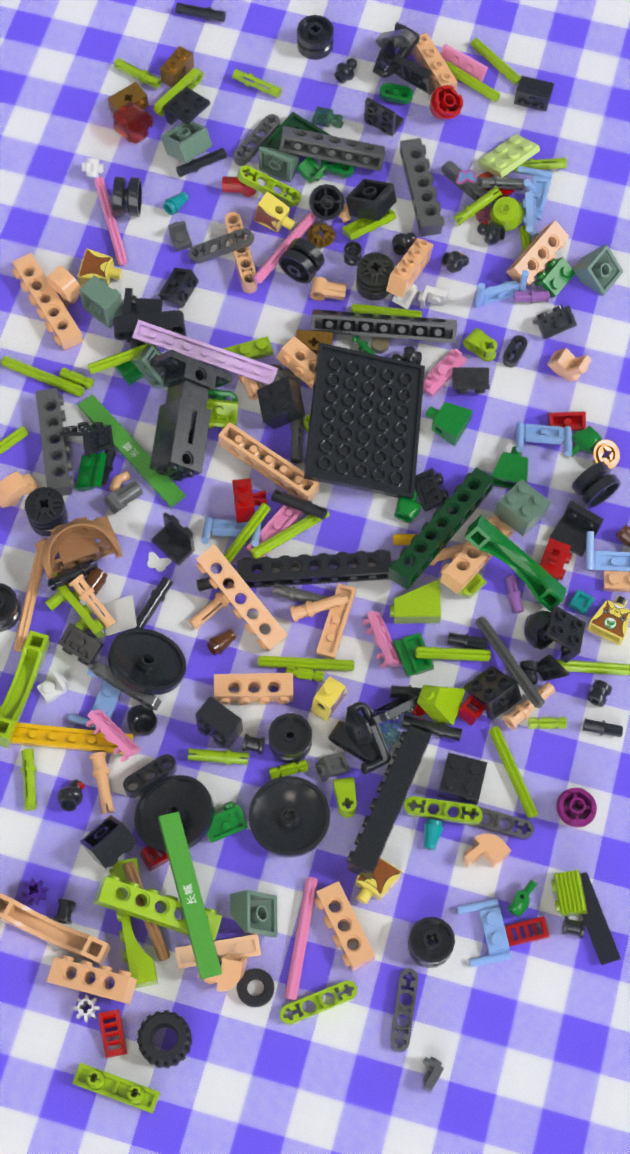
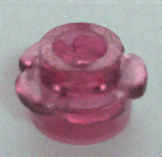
M487 207L475 214L479 223L490 221V210Z

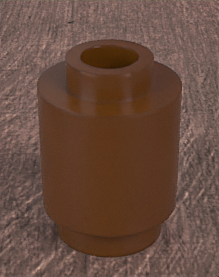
M95 567L85 577L84 580L87 584L94 588L95 595L98 594L106 583L107 574Z

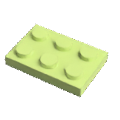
M515 134L478 160L479 167L503 178L538 153L540 148L538 144Z

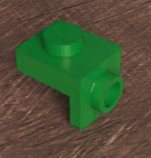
M306 157L296 168L310 184L314 180L318 182L325 175L323 171L326 169L325 166L320 168L311 157Z

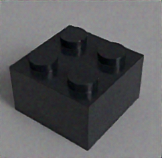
M363 179L346 197L350 216L379 221L397 202L393 183Z
M289 376L257 390L263 423L271 428H279L306 416L299 383Z
M211 696L195 714L198 731L204 736H211L214 739V743L221 748L224 746L229 749L243 732L242 719Z
M448 752L437 797L477 806L488 762Z
M112 815L107 817L80 841L90 856L105 869L116 864L118 858L122 854L131 851L137 842L126 826Z

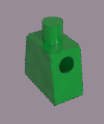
M444 402L440 410L430 406L426 412V416L433 419L432 431L453 446H456L473 414V411L448 402Z
M516 446L512 447L511 453H502L492 473V477L495 478V486L511 490L521 479L527 483L529 459L521 456L522 452H517Z

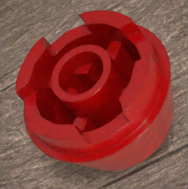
M444 85L438 87L432 93L429 108L435 118L440 120L453 119L460 114L463 107V98L461 94L458 95L453 86Z

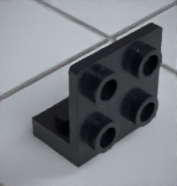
M522 76L516 89L514 104L547 112L554 83Z
M185 87L163 107L167 123L172 125L177 120H181L189 124L211 103L208 99Z
M368 97L365 100L364 121L393 137L404 123V118Z
M125 288L122 316L162 312L163 301L162 299L137 298V296L133 295V288Z
M88 422L77 423L78 426H67L66 430L59 432L60 436H83L85 455H92L114 447L111 425H103V422H95L92 425H89Z
M571 500L565 514L555 527L550 538L570 545V551L582 557L586 552V532L593 531L595 538L604 519Z
M165 512L163 514L165 527L151 541L173 562L180 566L195 551L193 533L188 527H182L174 515L170 516Z
M554 605L551 609L546 636L562 645L560 648V660L567 663L581 651L586 623Z
M493 666L464 685L466 692L484 703L487 717L492 721L522 700L518 682Z

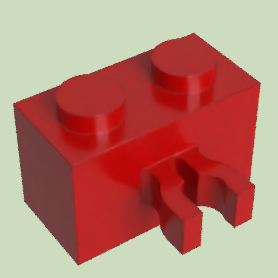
M251 478L232 480L237 523L248 522L255 513L254 506H260L262 503L267 504L266 490L253 493Z
M550 538L539 565L557 581L563 580L566 572L563 569L564 564H569L572 553H569L571 546Z

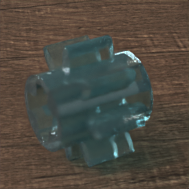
M386 721L379 725L389 747L396 742L398 743L401 732L398 730L399 727L396 723L390 724Z

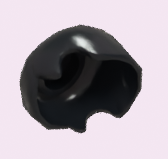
M137 705L128 712L127 724L129 730L135 735L149 736L157 728L158 718L152 709H146L143 705Z

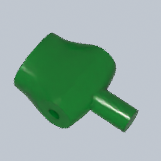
M591 426L577 431L572 437L576 445L572 447L571 456L573 457L580 450L588 454L594 451L593 447L602 440V437Z
M416 490L414 491L413 499L399 497L394 513L397 519L406 523H412L419 515L422 505L415 502L418 497Z
M530 880L523 890L515 894L507 910L519 918L527 910L530 904L529 895L537 884Z

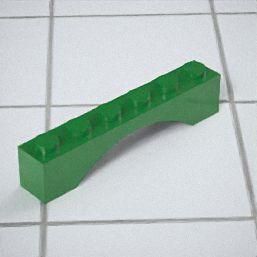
M482 515L468 526L464 538L478 550L487 552L507 564L526 583L536 600L550 612L554 605L558 606L564 601L566 588Z

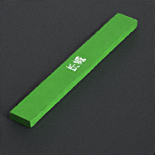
M93 394L78 404L79 409L92 423L103 422V425H111L114 447L170 508H173L186 498V495L169 476L159 475L156 471L150 469L151 457Z
M175 812L159 816L158 821L200 980L219 976L222 974L180 814Z

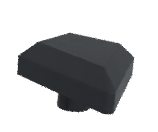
M551 654L537 662L539 663L538 672L543 681L570 675Z

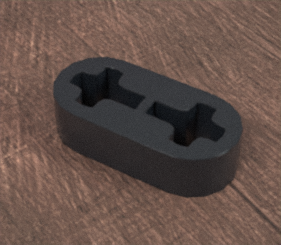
M517 335L511 340L503 355V364L505 366L513 368L519 363L528 344L524 336ZM519 342L522 343V345H520L519 348L516 349V344H518ZM514 354V359H512L511 361L508 360V358H510L511 355Z

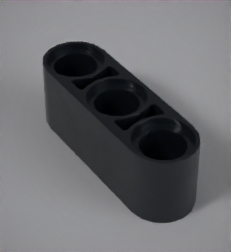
M338 721L328 736V739L333 744L366 764L378 759L372 742L369 744H355L348 734L345 722Z
M170 754L161 755L125 778L123 787L126 795L130 798H137L144 794L155 782L173 776L177 770L175 758ZM166 762L172 763V766L168 769L162 767ZM148 773L155 774V777L151 780L145 778ZM132 783L138 785L136 790H129L128 786Z

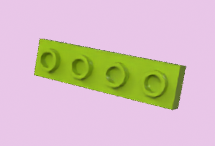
M69 583L57 589L58 592L45 601L52 611L65 600L69 601L81 616V620L75 626L84 632L87 629H91L99 640L105 636V633L102 631L104 628L102 623L90 616L93 612L86 604L83 606L79 602V594L75 590L72 592L68 588Z
M83 1063L79 1064L72 1082L73 1085L151 1114L154 1113L161 1094L159 1091Z

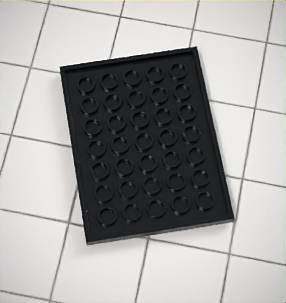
M319 343L303 479L396 498L413 499L425 366Z

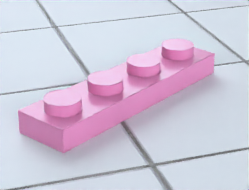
M283 505L260 531L259 545L292 526L304 512ZM251 542L246 547V551H248L250 554L251 549L254 548V546L251 545Z

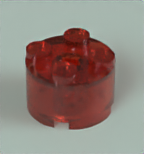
M129 101L113 114L114 130L130 143L137 144L143 141L149 134L147 132L149 126L152 128L153 125L152 116L132 101Z

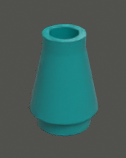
M181 192L166 199L163 208L169 215L177 214L189 200V197L185 192Z
M433 819L426 820V823H424L423 848L435 850L443 831V822Z

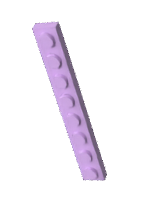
M138 320L132 336L133 339L168 351H177L205 364L266 385L274 382L278 371L276 367Z

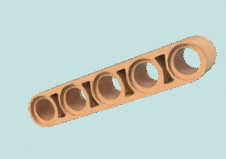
M230 212L225 216L227 234L244 228L241 217L236 212ZM233 239L229 240V244L231 246L233 243ZM248 246L233 251L232 255L241 287L245 293L249 294L254 293L258 285L253 280L256 270Z

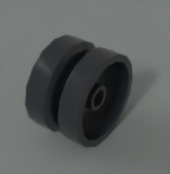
M311 15L299 22L297 27V48L302 56L312 60H319L327 57L332 52L334 28L329 19L320 15Z
M115 177L112 194L114 216H124L128 209L130 217H140L142 206L141 178L131 177L127 185L125 177Z
M295 238L279 258V265L285 274L303 284L310 283L315 277L316 272L325 263L322 252L314 244L301 238Z
M604 461L598 462L586 469L572 484V488L578 496L583 495L582 501L588 508H593L603 503L621 485L615 474H610L611 470Z
M0 583V632H3L16 625L20 619L21 608L16 593L12 588Z
M285 713L278 716L271 723L268 730L269 748L274 757L285 763H296L303 760L309 754L312 746V728L305 718L295 713Z
M425 917L417 921L411 929L407 942L408 952L411 958L420 966L436 968L443 965L450 958L455 945V935L451 926L443 919L437 917ZM431 940L434 943L432 945H429L428 941Z

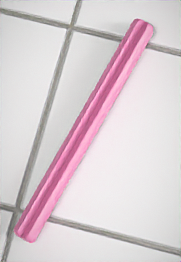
M102 176L96 177L94 179L118 264L120 266L126 265L127 257L104 178Z
M312 212L304 217L256 272L253 280L257 284L262 283L277 266L279 258L287 250L290 243L295 238H301L316 221L317 217Z
M307 877L305 881L286 986L285 999L292 1001L296 1000L298 996L318 883V879L314 877Z

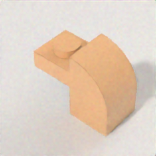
M59 265L47 278L49 286L60 294V299L67 308L70 304H74L77 301L81 286L71 273Z
M567 348L555 351L547 365L557 375L566 380L577 381L579 376L588 370V365L592 359L588 355L576 358Z
M19 471L14 472L0 482V506L2 508L15 506L22 495L30 494L40 487L30 474L21 475Z
M480 834L473 840L476 848L471 846L464 852L465 856L462 862L468 868L480 857L484 856L495 867L509 856L511 849L500 837L494 834Z
M227 953L222 958V974L204 979V982L209 984L217 982V991L222 992L232 989L245 973L247 957Z

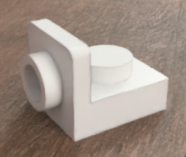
M412 284L403 298L394 295L392 302L405 309H409L414 298L420 292L416 290L417 286Z
M426 285L425 290L420 292L418 301L421 302L420 309H424L426 301L433 305L444 306L447 291Z
M55 670L52 672V677L37 686L38 691L48 704L68 691L66 678L62 673L58 675Z

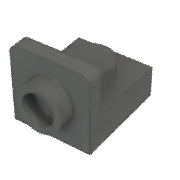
M185 221L174 222L168 225L169 236L175 252L192 248V242L188 235Z
M343 752L323 756L315 765L316 772L322 782H326L330 777L347 774L350 771Z
M432 1056L430 1059L425 1057L423 1060V1064L433 1070L432 1072L428 1070L422 1080L425 1083L423 1089L429 1093L433 1090L444 1070L441 1066L442 1062Z

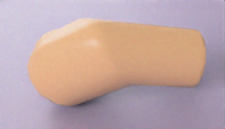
M347 203L344 205L342 212L339 213V218L342 219V222H347L351 219Z
M127 470L113 477L109 486L112 493L120 490L121 484L131 479Z

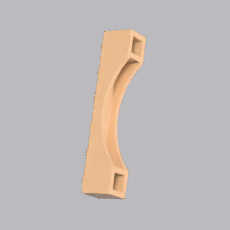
M0 893L1 921L86 961L92 962L99 967L103 965L111 949L108 943L58 923Z

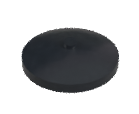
M139 628L122 632L113 640L108 652V663L114 676L126 687L142 694L161 695L168 693L179 686L186 672V660L179 646L169 637L154 630Z
M174 775L155 782L144 792L137 804L134 821L139 837L148 847L157 852L167 853L158 817L170 813L179 812L188 848L196 845L207 834L214 818V802L211 794L200 781L190 776Z
M284 776L267 782L257 791L250 804L249 825L251 832L262 848L276 856L287 858L299 857L313 851L323 841L329 829L330 809L326 797L315 784L300 777Z

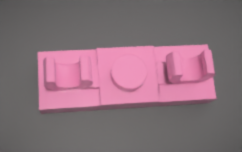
M447 44L443 45L440 54L445 62L449 61L483 82L488 70L487 66Z
M452 349L424 378L423 391L433 397L452 377V367H462L467 362V358L462 355V352L458 349Z
M373 610L367 613L369 619L363 620L362 624H371L370 629L366 630V633H374V641L383 652L376 655L377 659H385L384 663L379 665L380 668L402 665L382 614Z
M101 709L89 712L87 716L91 720L86 723V727H92L95 724L96 729L93 734L102 732L107 741L115 743L118 747L114 749L113 754H119L122 751L123 757L120 759L121 762L140 752L141 749Z

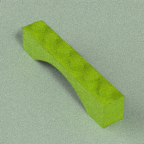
M30 630L24 644L12 684L0 707V746L9 747L48 651V635Z
M137 858L117 861L113 865V869H109L110 875L119 877L121 882L127 884L128 880L123 870V865L133 861L141 879ZM117 889L116 897L122 900L124 894L120 889ZM116 911L117 920L122 922L123 928L119 930L120 940L125 942L126 950H122L124 963H128L129 971L127 972L131 973L130 977L137 979L135 989L158 984L155 962L138 944L134 936L131 916Z

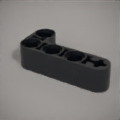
M180 310L123 315L113 319L114 337L118 340L133 339L132 336L138 320L186 336L184 313Z

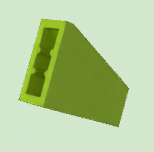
M435 580L394 598L393 605H390V617H393L394 624L440 623V581Z
M423 685L417 703L436 723H445V725L453 726L465 689Z

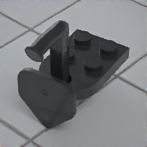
M396 22L394 30L408 29L415 35L416 39L411 46L400 48L397 54H395L393 41L388 40L378 54L373 73L383 78L396 74L401 79L431 95L434 91L432 73L427 68L419 67L413 60H407V57L419 42L420 35L407 26Z
M419 696L397 698L375 710H372L364 702H356L347 707L345 726L351 740L357 745L372 742L378 759L370 763L361 764V772L364 775L382 767L391 760V754L379 724L387 720L394 721L400 718L399 714L403 712L409 713L414 711L415 706L419 705L417 703Z

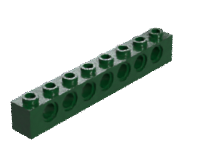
M477 467L472 473L469 472L461 485H457L453 495L445 499L443 507L434 512L431 521H427L423 525L419 535L416 534L412 538L411 544L403 548L400 557L391 562L388 568L390 570L389 579L409 590L493 490L495 478Z

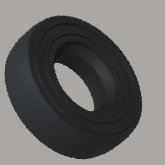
M258 968L245 971L243 977L237 983L238 997L249 1007L264 1006L273 997L274 981L265 970ZM252 980H259L264 985L263 992L258 996L251 995L247 990V986Z

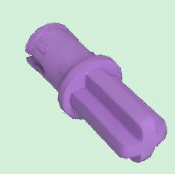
M533 289L530 291H515L513 294L514 302H530V304H533V302H549L550 298L549 291H533Z
M507 576L506 582L509 592L507 598L510 601L511 613L524 612L521 601L522 592L518 589L516 576Z

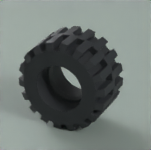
M164 1010V1012L157 1011L154 1015L151 1016L150 1014L147 1016V1020L141 1023L142 1027L137 1033V1043L141 1054L148 1063L158 1068H170V1066L179 1065L181 1060L184 1061L186 1059L185 1056L187 1053L189 1054L190 1046L192 1045V1034L185 1019L175 1012H169V1010ZM164 1027L172 1028L177 1034L176 1045L171 1050L165 1052L155 1049L152 1043L155 1032Z

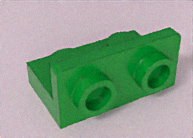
M230 801L223 804V808L216 811L214 809L213 822L207 832L210 843L248 828L238 802Z

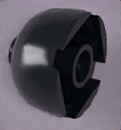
M319 185L313 189L309 196L310 210L319 219H334L344 208V196L334 185Z
M538 611L530 614L525 620L524 636L535 649L542 650L553 643V640L546 636L550 611Z

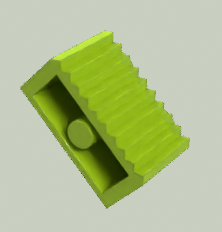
M579 870L555 873V880H551L553 892H557L558 900H555L557 913L561 912L563 918L565 916L587 914Z

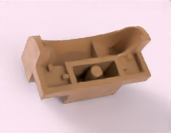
M107 516L98 517L94 520H88L87 517L76 518L71 522L56 526L50 530L51 535L49 538H43L38 543H35L37 553L48 579L54 578L55 573L58 575L73 569L76 564H83L90 559L98 560L113 553L116 558L123 556ZM94 538L101 540L100 543H96Z

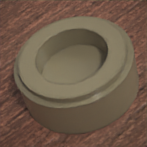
M373 337L371 341L372 350L376 353L386 352L389 348V339L386 337Z

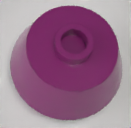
M570 788L559 796L556 809L558 816L565 824L572 827H584L595 818L597 805L594 797L585 789Z

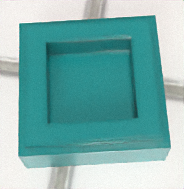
M578 589L568 607L585 616L595 598Z

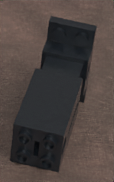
M170 350L151 358L150 366L157 368L160 372H165L163 386L168 387L166 404L159 407L150 469L156 471L159 475L170 476L175 481H183V479L192 478L202 473L211 410L206 408L208 393L217 387L232 382V375L182 353Z

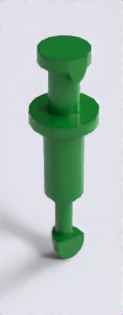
M355 335L351 339L359 345V351L362 350L365 353L376 355L369 348L367 341L362 342L359 335Z

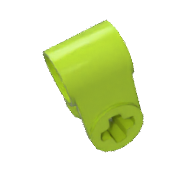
M474 328L463 340L465 348L479 356L482 360L490 362L496 358L497 342L482 330Z
M354 777L333 779L338 812L342 817L350 818L355 814L357 806Z

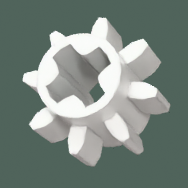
M86 158V163H82V171H86V176L99 177V173L103 172V164H99V159Z
M87 994L85 999L77 998L78 1006L73 1007V1010L79 1011L76 1018L80 1019L83 1016L86 1023L88 1018L93 1017L96 1019L95 1011L100 1010V1007L94 1006L97 999L89 1000ZM89 1004L91 1009H88L87 1013H85L82 1008Z

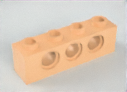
M427 32L421 34L419 42L411 52L421 68H427L432 73L434 90L444 85H450L456 91L458 83Z
M556 220L547 224L506 270V273L513 281L517 280V283H520L522 271L527 270L529 271L526 285H530L535 280L534 276L545 269L546 262L551 261L556 256L555 252L565 246V241L569 235Z
M417 238L391 272L386 291L403 298L428 264L434 244Z
M293 336L282 347L276 359L313 389L317 355Z
M293 673L214 674V699L222 705H229L230 703L248 705L250 702H258V704L262 705L269 704L270 702L288 704L293 702ZM275 686L279 690L277 692H270L268 689ZM232 687L239 689L237 693H231L229 690ZM251 687H257L259 689L255 693L249 691Z
M335 882L316 891L317 898L314 899L318 909H323L326 915L323 918L327 928H332L335 934L332 938L336 947H341L344 953L341 956L346 967L350 966L353 971L374 961L375 954L340 882ZM331 904H338L340 910L332 912L329 910V906ZM346 922L349 925V929L341 931L338 928V924ZM355 941L359 947L356 950H350L347 947V943Z
M62 955V958H53L47 982L131 1004L137 979L130 977V972L119 970L118 973L111 972V967L104 965L95 968L92 967V962L85 960L76 963L74 962L75 958ZM76 969L75 977L71 978L72 970ZM95 974L94 982L90 983L91 975ZM114 978V986L110 989L109 981Z

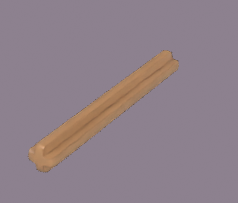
M134 862L125 863L123 870L128 882L137 883L140 885L139 888L144 889ZM136 896V903L141 907L143 899L140 896ZM144 921L159 961L170 958V953L159 925Z

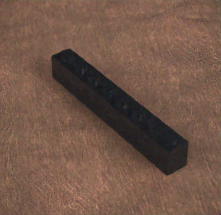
M410 725L407 732H402L399 739L401 746L400 748H395L392 755L394 762L392 765L388 764L384 774L387 778L385 782L381 781L377 792L380 794L378 799L373 798L370 805L371 815H366L362 827L365 829L362 834L358 833L354 844L357 847L355 852L351 850L346 862L349 863L348 871L371 880L432 734Z

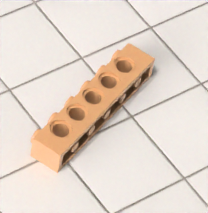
M32 253L12 261L14 277L16 280L20 279L22 290L30 295L28 296L32 306L36 305L38 308L36 311L40 319L44 318L46 321L45 326L48 332H53V339L57 346L61 345L63 350L66 351L82 343L83 338L80 329L56 291L49 286L48 278Z
M229 422L218 435L219 446L291 495L295 494L305 501H313L318 495L320 482L303 479L304 472L232 423Z
M496 515L488 517L487 520L507 538L515 532L513 528ZM468 540L464 544L463 550L461 552L457 551L452 558V562L450 564L446 563L441 570L440 582L457 594L465 588L493 556L478 550Z
M215 544L197 558V568L202 574H208L210 577L209 583L214 589H220L223 593L220 595L227 605L229 603L232 604L235 608L232 610L239 620L241 618L244 619L247 623L245 628L251 635L256 634L259 638L257 643L263 650L267 648L268 651H271L288 637L286 632ZM215 564L222 567L221 572L218 574H214L211 571V567ZM225 580H232L234 586L231 589L224 588L223 582ZM242 594L246 597V601L243 604H238L235 601V597ZM249 610H256L258 617L256 619L248 618L247 613ZM261 625H268L271 629L270 632L266 635L261 634L259 631Z

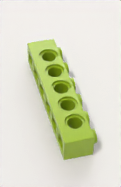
M108 875V877L100 880L94 904L189 935L181 904L177 897L159 895V891L147 888V890L139 888L140 885L134 882L126 884L121 882L119 877ZM117 889H120L124 894L122 900L116 897ZM136 896H140L143 899L141 907L135 902ZM156 902L162 905L161 913L155 910ZM205 908L213 941H215L222 916L217 915V911ZM176 909L180 910L182 914L180 920L174 915Z

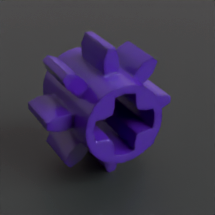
M31 878L30 883H24L26 891L21 892L22 896H28L26 898L28 904L31 900L36 905H38L39 900H46L44 892H47L48 889L47 887H42L44 883L42 880L37 883ZM32 889H33V890H37V889H38L39 892H38L37 894H36V893H33V894H32V893H31V890H32Z

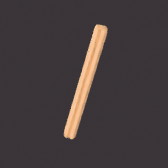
M37 550L13 647L17 652L23 651L28 637L43 572V565Z

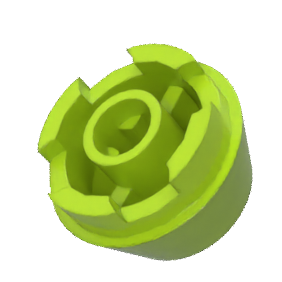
M513 197L498 199L490 209L491 222L503 226L505 231H510L520 226L525 215L522 203Z

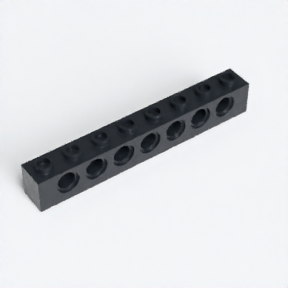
M313 309L311 331L455 343L457 320Z
M376 550L375 552L357 551L356 553L339 552L331 555L320 553L315 556L302 554L298 557L283 555L279 558L265 556L260 559L243 558L237 560L238 574L249 588L274 587L275 583L283 586L391 580L389 579L390 570L388 569L391 564V553L385 550ZM372 562L375 563L376 566L370 567L367 564ZM355 564L357 565V567L350 568L348 565ZM330 565H336V566H338V568H337V569H331V568H329V566H330ZM317 566L319 569L311 570L310 567ZM298 567L300 570L294 572L291 568ZM278 568L281 571L278 573L272 572V569ZM256 569H259V570L262 571V572L259 573V574L253 573V571L256 570Z

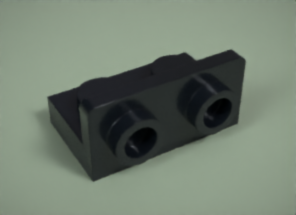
M174 268L158 295L162 300L175 301L179 308H183L199 280L191 269Z
M561 304L552 308V313L547 314L545 311L536 315L538 319L534 320L533 324L537 323L544 340L577 326L569 305L563 307Z
M452 367V390H456V393H467V390H475V393H486V390L490 389L489 368Z
M433 468L416 475L415 487L422 509L425 512L443 505L445 499L449 497L447 490L444 489L442 484L444 483L442 474L436 472Z
M71 623L58 644L63 646L62 650L69 655L75 654L79 657L77 660L87 666L97 662L95 658L104 645Z

